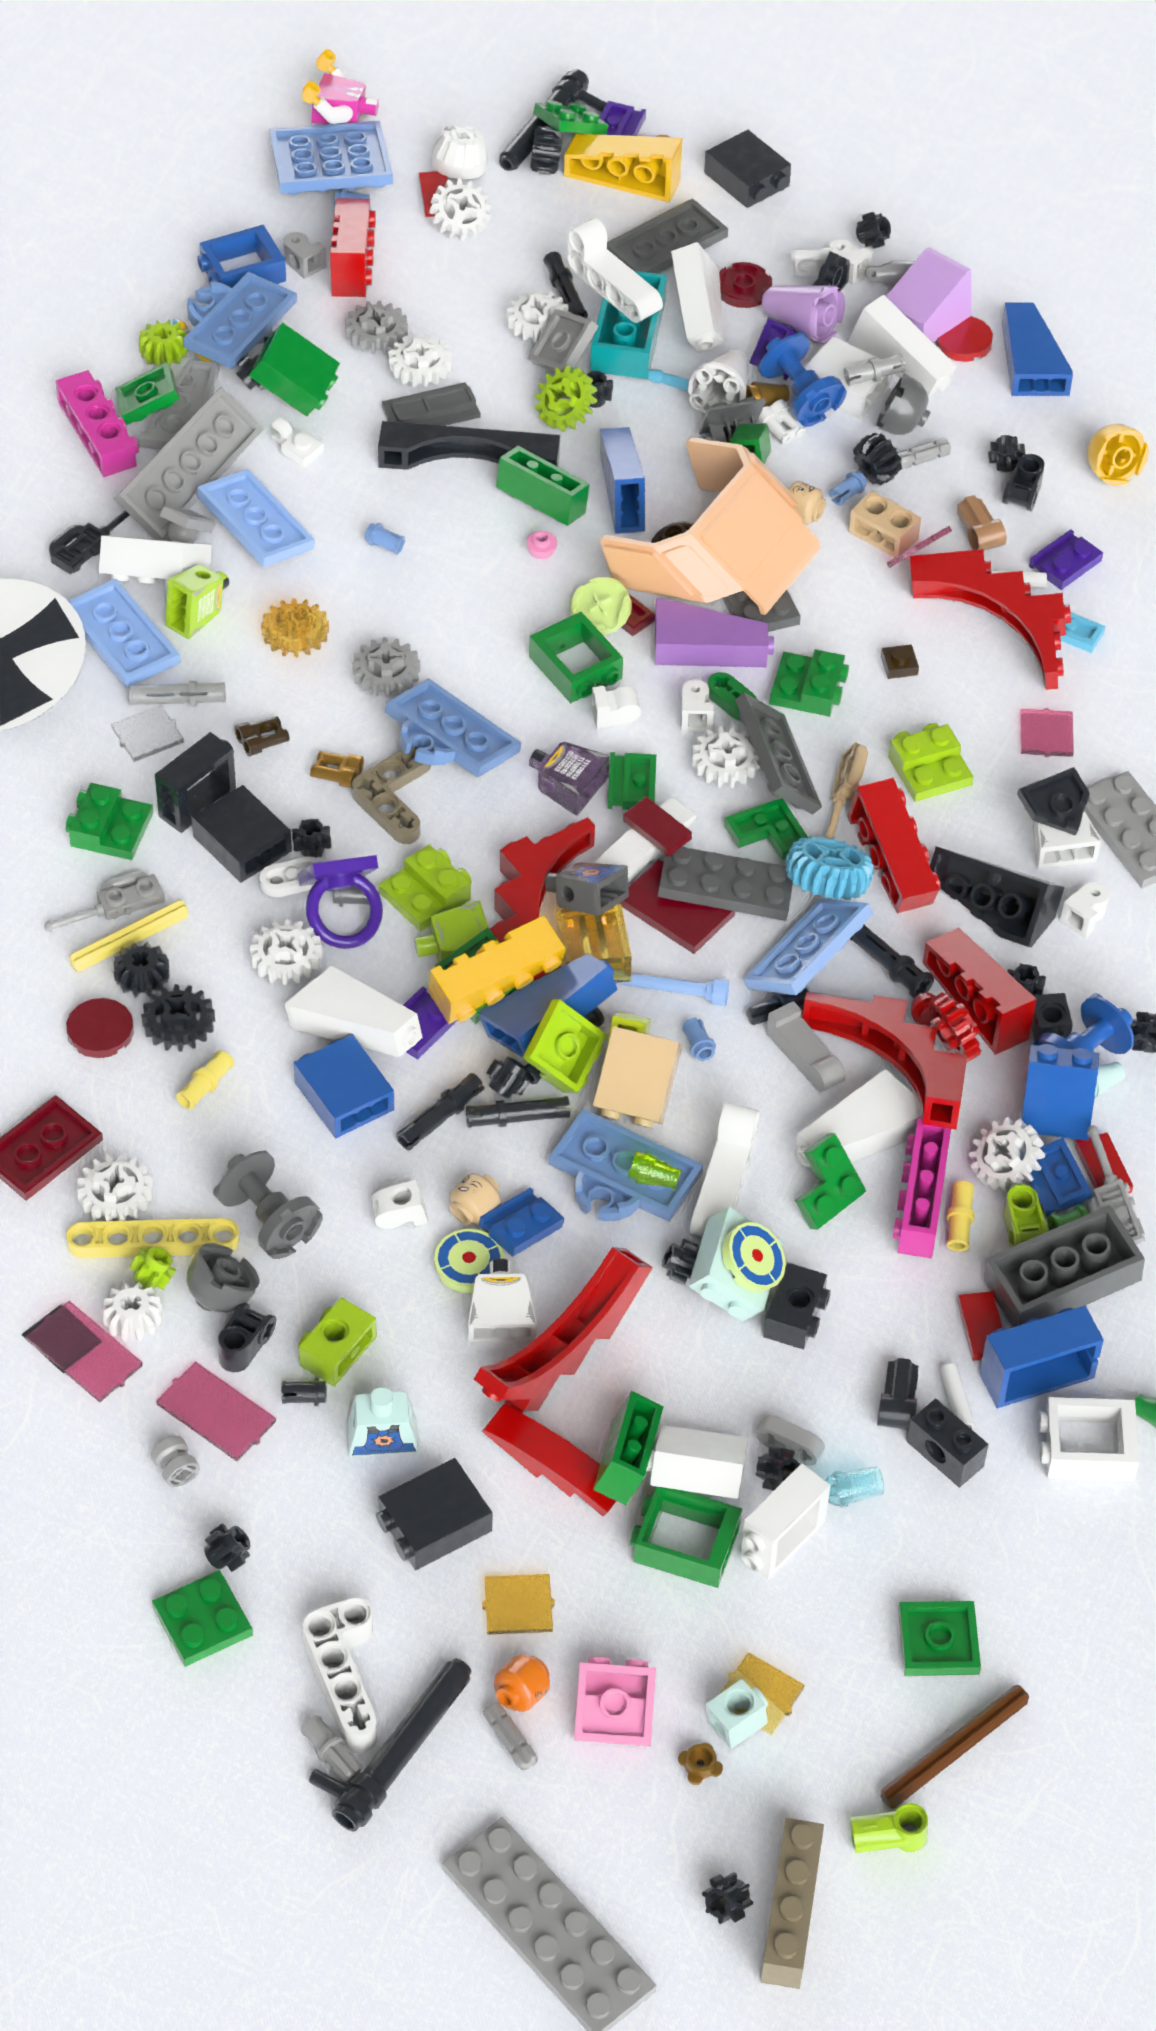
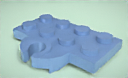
M247 272L233 288L223 283L210 281V286L195 291L196 300L199 303L209 305H199L192 298H189L187 301L188 319L194 328L183 338L184 348L230 369H234L237 363L254 348L297 302V293L250 272Z
M429 678L386 702L385 713L402 724L399 740L402 751L408 754L412 748L421 747L416 750L414 761L419 763L445 765L454 761L478 778L520 752V741Z
M585 1109L581 1110L549 1156V1165L576 1177L574 1187L575 1200L585 1214L591 1211V1202L593 1200L604 1199L609 1202L599 1209L598 1220L619 1221L631 1216L638 1208H641L670 1222L703 1173L702 1164Z

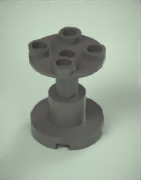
M266 1150L251 1153L246 1157L243 1154H237L228 1162L227 1168L229 1170L214 1188L213 1195L227 1207L240 1205L249 1199L257 1206L256 1217L263 1223L258 1235V1243L272 1259H281L296 1252L293 1248L294 1245L301 1240L307 1244L313 1238L323 1220V1214L318 1210L320 1208L310 1197L301 1196L289 1201L282 1192L273 1193L266 1186L275 1168L274 1158Z

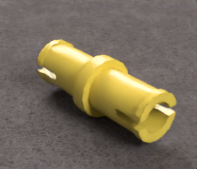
M218 1050L204 1067H199L193 1073V1079L176 1094L179 1104L186 1109L190 1108L192 1110L207 1092H213L217 1088L219 1079L234 1066L233 1058L227 1052Z
M957 1181L952 1185L951 1208L947 1211V1220L950 1223L947 1247L953 1251L963 1252L969 1249L970 1225L974 1222L975 1213L972 1210L974 1185L968 1181Z

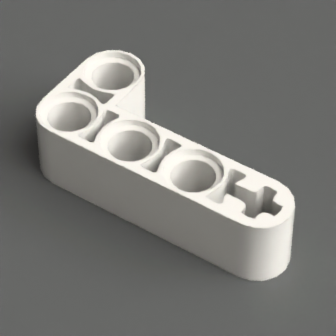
M592 218L568 232L567 258L571 270L631 321L638 323L662 309L663 302L658 291L607 250V232L599 219Z
M725 1102L719 1121L716 1146L693 1213L690 1234L703 1237L708 1218L727 1207L735 1210L756 1144L759 1110Z
M358 1597L348 1598L308 1613L303 1621V1638L305 1650L340 1736L345 1740L346 1748L355 1753H365L376 1744V1715L348 1649L362 1645L371 1638L373 1633V1617L371 1605L368 1601ZM352 1619L362 1620V1622L358 1624H352L348 1621ZM317 1631L327 1632L324 1636L313 1635ZM331 1662L341 1664L340 1666L335 1668L325 1666ZM343 1694H351L354 1696L353 1698L348 1700H343L339 1698V1696ZM357 1717L361 1730L357 1726H353V1720Z

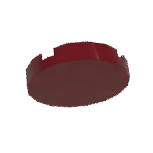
M750 262L734 263L728 269L724 267L719 272L721 300L737 308L760 306L763 294L772 286V277L765 273L766 270L763 267Z
M107 998L90 999L79 1004L70 1012L66 1022L68 1041L71 1046L73 1045L77 1048L80 1054L92 1058H105L118 1054L119 1049L123 1046L126 1048L131 1043L134 1035L133 1018L127 1007L116 1000Z

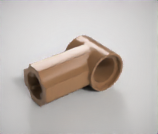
M972 495L965 497L957 505V514L968 530V540L972 550H988L1006 544V530L1002 521L992 518L981 499Z

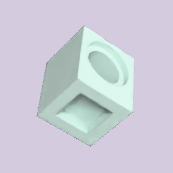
M743 1679L705 1704L708 1723L731 1749L768 1724L766 1714L768 1703L764 1695L756 1687L751 1689ZM737 1709L747 1710V1712L740 1715L732 1713Z

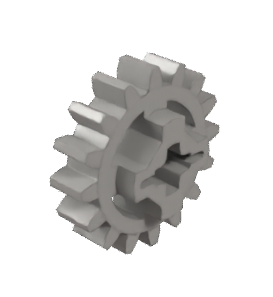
M379 300L375 305L367 301L366 307L356 305V312L349 311L348 318L345 319L346 339H351V346L360 345V351L362 352L369 348L372 354H375L376 350L380 349L383 353H387V347L394 349V343H402V338L408 335L407 316L402 315L401 308L393 310V303L382 306V302Z
M383 637L382 643H377L372 639L370 647L360 646V653H354L352 672L355 675V683H362V690L364 692L371 688L373 689V696L384 692L386 697H390L392 691L400 695L402 694L403 687L411 689L412 682H418L420 660L418 659L417 651H410L409 643L400 646L399 639L396 638L393 643H388L387 637Z

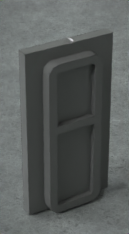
M466 382L382 401V407L390 422L446 426L481 418V413L476 405V398Z

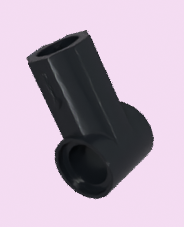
M897 1358L894 1361H888L884 1394H881L878 1426L909 1430L910 1419L916 1415L917 1399H915V1391L917 1389L919 1367L912 1363L910 1359Z

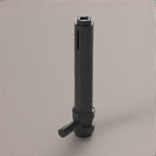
M579 69L568 71L561 78V81L554 86L552 94L547 99L560 102L563 106H570L571 103L581 101L601 113L607 102L586 92L589 79ZM533 115L500 154V166L506 171L516 170L532 152L535 129L538 126L546 127L550 125Z
M455 1658L452 1662L448 1661L445 1663L364 1771L356 1773L348 1785L318 1769L311 1773L309 1777L310 1784L337 1797L332 1816L342 1827L353 1832L357 1831L359 1827H364L373 1815L372 1810L378 1809L387 1797L386 1791L470 1682L469 1675L472 1671L464 1661Z

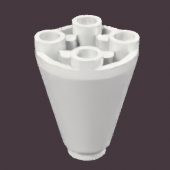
M740 350L727 351L698 367L689 380L690 405L706 414L708 408L716 403L725 402L729 405L739 403V401L745 399L749 369L747 356Z

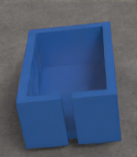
M1086 1305L1075 1309L1065 1308L1055 1315L1042 1319L1033 1318L1026 1321L1023 1325L1009 1329L1000 1328L987 1335L979 1375L998 1409L1094 1379L1099 1362L1097 1358L1100 1357L1104 1339Z

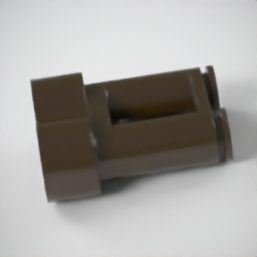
M278 716L253 724L245 722L235 725L234 728L238 742L243 745L245 753L249 757L262 753V749L290 740L289 733L286 729H282ZM273 730L275 731V734H272V735H269V736H267V735H266V736H261V734H264V733H267V732H270V731H273Z

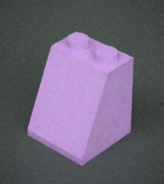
M928 247L886 297L933 343L938 337L972 316L971 269Z

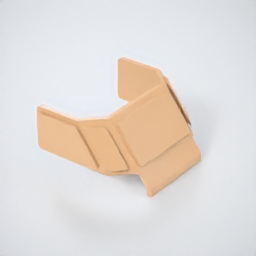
M690 438L686 442V447L698 486L703 490L721 493L691 528L682 534L655 543L605 535L600 540L611 578L620 581L626 589L703 603L744 591L758 605L760 614L766 615L820 550L819 540L801 522L803 519L797 509L798 504L792 493L754 453H750L747 448L739 444Z

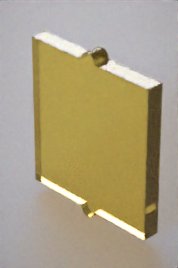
M550 1574L485 1577V1601L482 1602V1609L486 1611L487 1635L553 1632L552 1608L555 1606V1599L551 1598Z
M748 1652L736 1671L728 1674L729 1681L719 1694L741 1679L751 1689L754 1687L758 1688L768 1703L766 1707L768 1724L763 1726L761 1730L772 1736L784 1717L792 1714V1706L804 1690L805 1685ZM737 1709L733 1711V1713L737 1715L747 1712V1710L745 1709Z

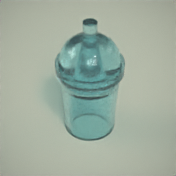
M877 1466L845 1472L835 1471L825 1479L831 1485L828 1503L840 1506L841 1508L847 1507L851 1503L884 1494V1481L881 1471Z

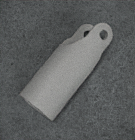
M891 261L881 266H869L865 270V277L869 281L883 282L894 287L915 261Z

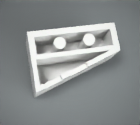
M101 536L99 573L110 574V580L117 579V581H129V576H137L138 583L156 584V578L165 579V585H168V579L196 565H203L210 569L212 544Z

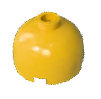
M1123 424L1107 425L1099 429L1092 436L1088 444L1087 459L1089 466L1105 483L1113 486L1124 485L1130 482L1126 480L1127 478L1132 477L1134 474L1138 476L1143 470L1148 459V444L1144 442V436L1134 428Z

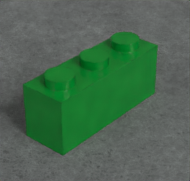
M520 446L515 447L500 457L496 488L566 526L586 514L589 483Z
M630 1392L613 1418L593 1490L627 1505L645 1477L664 1406L638 1393Z

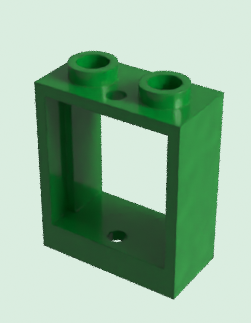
M582 611L529 636V658L570 704L592 694V687L610 686L622 679L623 657ZM584 642L599 658L600 662L572 674L556 655Z
M657 1486L654 1495L647 1494L641 1512V1516L645 1517L642 1526L635 1525L631 1535L630 1546L635 1548L634 1562L719 1588L741 1527L743 1508L684 1490ZM662 1512L719 1529L708 1561L651 1543Z

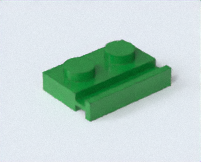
M610 752L608 809H612V806H622L623 810H629L646 796L655 803L657 754L625 753V756H615V752Z

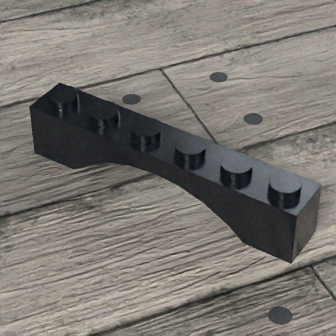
M382 421L378 442V468L409 470L423 463L447 458H474L499 464L500 457L517 446L559 467L560 435Z

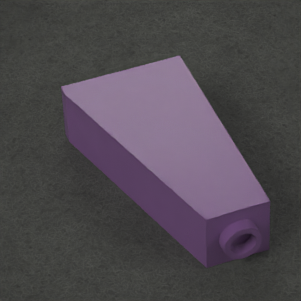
M656 598L655 665L767 668L768 655L774 654V636H768V623L663 598Z

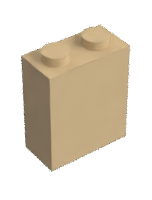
M613 1026L593 1103L594 1107L601 1109L600 1116L620 1120L621 1114L634 1117L633 1124L647 1128H653L654 1123L663 1125L683 1045L676 1041Z

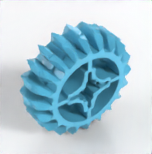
M809 836L808 838H799L798 841L793 842L786 857L785 871L787 872V877L792 880V883L801 886L803 891H810L813 895L818 894L824 898L831 897L835 900H839V898L850 900L851 898H860L862 894H866L874 874L872 872L874 865L871 863L872 859L866 856V852L857 850L855 845H848L845 841H837L835 838L828 839L823 836L819 838Z

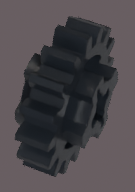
M175 984L173 991L170 992L165 987H162L161 996L151 994V1003L143 1004L144 1013L141 1014L145 1036L152 1037L153 1045L155 1046L164 1042V1047L167 1051L172 1045H176L179 1052L183 1051L186 1044L194 1049L196 1048L195 1041L197 1039L206 1042L207 1033H213L215 1009H212V1000L210 998L204 999V991L202 990L194 994L191 985H188L185 991L180 990L178 984ZM197 1013L200 1014L199 1021L196 1018ZM158 1015L160 1016V1023H158L156 1020Z

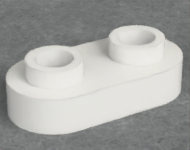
M301 857L265 867L260 873L262 892L267 896L278 898L310 890L313 885L299 886L297 873L312 863L321 861L314 857Z

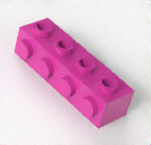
M919 1117L915 1135L908 1134L905 1154L912 1155L911 1163L904 1162L901 1182L908 1183L907 1190H900L897 1210L904 1212L903 1219H895L893 1239H899L897 1253L932 1259L951 1129L922 1124V1118Z

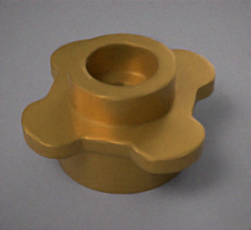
M708 1743L693 1745L688 1751H682L678 1756V1763L685 1767L688 1773L687 1779L693 1785L701 1784L703 1779L710 1776L718 1777L723 1771L722 1763L716 1761L717 1757L713 1746ZM702 1761L704 1765L698 1766L697 1762Z

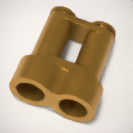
M319 751L317 763L312 765L310 776L339 782V786L352 788L353 779L363 771L364 757L354 754L343 756ZM327 765H336V766H339V768H338V769H334V768H329V767H325V766H327Z

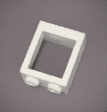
M1048 1397L1045 1411H1039L1038 1417L1039 1433H1045V1442H1041L1040 1463L1047 1464V1478L1135 1481L1139 1466L1135 1400ZM1059 1421L1116 1423L1118 1454L1060 1452Z
M803 1463L744 1520L740 1558L749 1570L755 1573L759 1572L767 1579L826 1520L831 1485Z

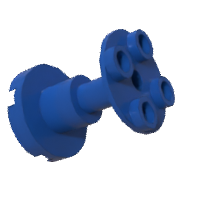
M800 331L783 340L775 338L770 341L766 346L768 352L757 366V370L763 377L768 379L779 377L785 373L792 380L790 388L796 395V399L791 406L792 416L802 426L809 427L824 421L827 418L824 413L831 408L836 411L844 402L847 391L840 379L835 376H827L820 379L814 370L806 371L800 361L807 354L810 342L804 332Z
M1094 993L1081 1005V1017L1086 1027L1084 1032L1081 1034L1072 1032L1065 1038L1055 1033H1044L1031 1044L1038 1046L1050 1044L1057 1048L1071 1050L1084 1048L1091 1052H1094V1049L1101 1045L1111 1053L1125 1054L1134 1046V1035L1130 1027L1133 1019L1126 1009H1118L1100 994Z

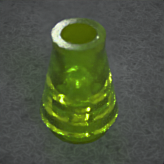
M646 1150L645 1153L636 1151L628 1177L634 1179L637 1184L675 1189L681 1169L671 1166Z

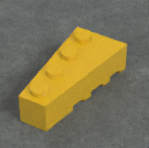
M575 134L565 153L564 176L670 203L680 183L683 138Z
M545 916L508 932L504 937L505 941L499 943L498 940H491L483 944L475 956L471 958L466 953L454 958L453 964L446 970H443L440 965L430 970L428 992L448 1024L456 1020L459 1022L468 1020L476 1013L475 1009L486 1003L488 1006L496 1004L504 998V993L514 987L517 990L530 984L534 979L533 976L543 970L545 973H549L562 964L561 960L564 958L565 947Z

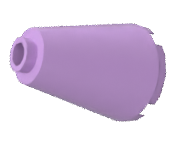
M832 285L771 286L763 294L762 306L766 314L797 332H804L809 339L825 344L832 337L836 336L837 332L833 331L836 323H842L845 298L842 292H838L839 288Z

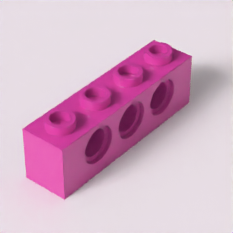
M89 370L55 380L58 403L102 476L107 477L137 467L136 454L139 453L137 441L134 436L128 435L123 418L117 417L112 400L105 398L100 381L94 380Z

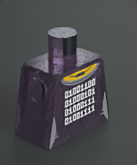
M561 742L550 755L536 749L529 759V766L538 770V789L540 792L576 816L579 815L609 778L610 756L568 742Z

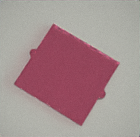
M950 526L887 562L888 567L896 565L952 531Z
M1044 708V710L1021 709V754L1044 755L1046 758L1050 756L1073 757V712L1054 711L1049 708Z

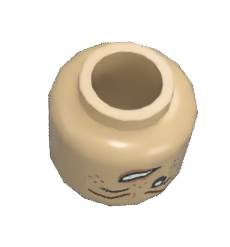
M796 481L790 487H786L798 504L797 509L803 519L801 522L804 525H809L822 517L826 507V499H823L821 489L801 481Z
M475 1173L468 1174L449 1194V1201L451 1203L449 1209L451 1213L465 1225H478L480 1216L500 1205L499 1185L487 1174L483 1176Z

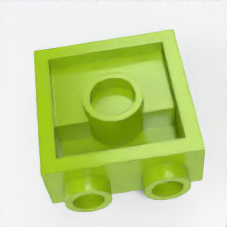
M930 723L921 732L910 734L907 731L898 733L893 740H890L888 758L914 802L973 785L974 776L960 755L961 744L949 724L939 726L937 723Z
M428 844L404 860V869L380 883L379 893L421 932L430 926V918L433 915L459 907L471 900L472 881L464 868L456 870L451 865V860L445 850L442 848L435 850Z
M552 999L522 1058L540 1070L539 1076L562 1093H579L580 1089L587 1083L588 1073L594 1061L601 1055L603 1044L608 1035L560 999Z

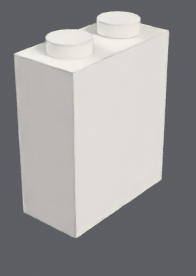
M834 337L824 346L821 345L810 362L803 364L806 371L814 370L820 379L827 376L839 378L846 388L847 395L838 409L858 419L864 416L890 387L891 375L881 377V381L873 382V380L848 386L844 378L848 374H844V368L868 363V360L871 358H876L877 360L880 358Z
M662 1425L659 1437H655L647 1467V1472H652L650 1485L738 1499L745 1467L748 1438Z

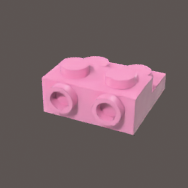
M588 1657V1663L580 1662L574 1741L651 1747L656 1668H648L649 1662L643 1660H626V1666L611 1665V1659L604 1657Z

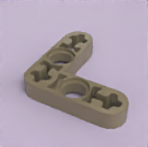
M421 747L412 748L408 754H405L402 750L398 751L355 777L352 782L354 801L395 841L402 844H411L419 839L420 819L394 792L430 770L431 765L414 761L416 750ZM387 771H397L400 773L398 777L391 779L383 774ZM382 805H391L395 808L389 813L378 810Z

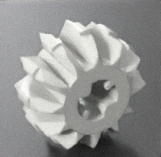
M124 1282L121 1291L111 1288L110 1298L104 1299L102 1304V1319L105 1327H109V1333L112 1337L121 1335L122 1340L126 1343L130 1337H136L141 1342L142 1334L153 1336L155 1326L161 1325L162 1302L159 1297L155 1296L153 1288L149 1287L143 1290L140 1282L130 1288Z

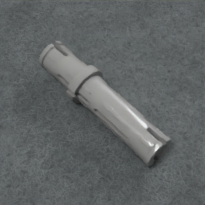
M189 681V684L130 685L129 701L130 705L190 703V706H197V703H225V683L197 684L196 681ZM207 692V694L182 695L181 693ZM152 693H174V695H156V696H149L148 694H152Z

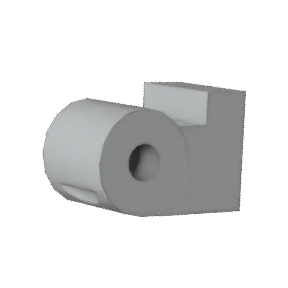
M293 232L284 237L285 262L303 279L327 268L326 247L320 242L312 245L308 242L307 236L299 232Z

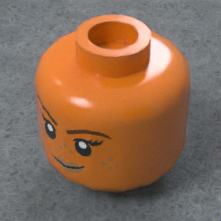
M521 1654L513 1657L494 1677V1689L498 1701L504 1707L514 1711L525 1712L530 1710L550 1689L549 1671L546 1665L534 1656Z

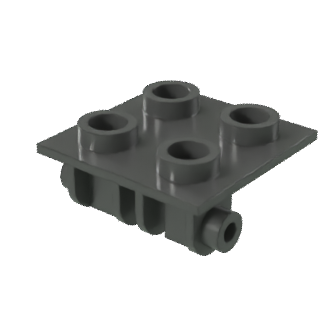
M749 397L735 404L727 405V403L721 402L712 405L706 412L699 435L703 434V439L730 443L732 431L734 434L739 424L757 423L766 399L756 400L754 397Z

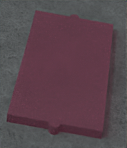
M70 1300L51 1316L46 1315L44 1322L26 1336V1340L99 1403L118 1387H124L125 1381L143 1366L141 1360Z
M196 1361L179 1378H174L172 1385L156 1400V1405L237 1462L254 1444H260V1438L276 1423V1417Z

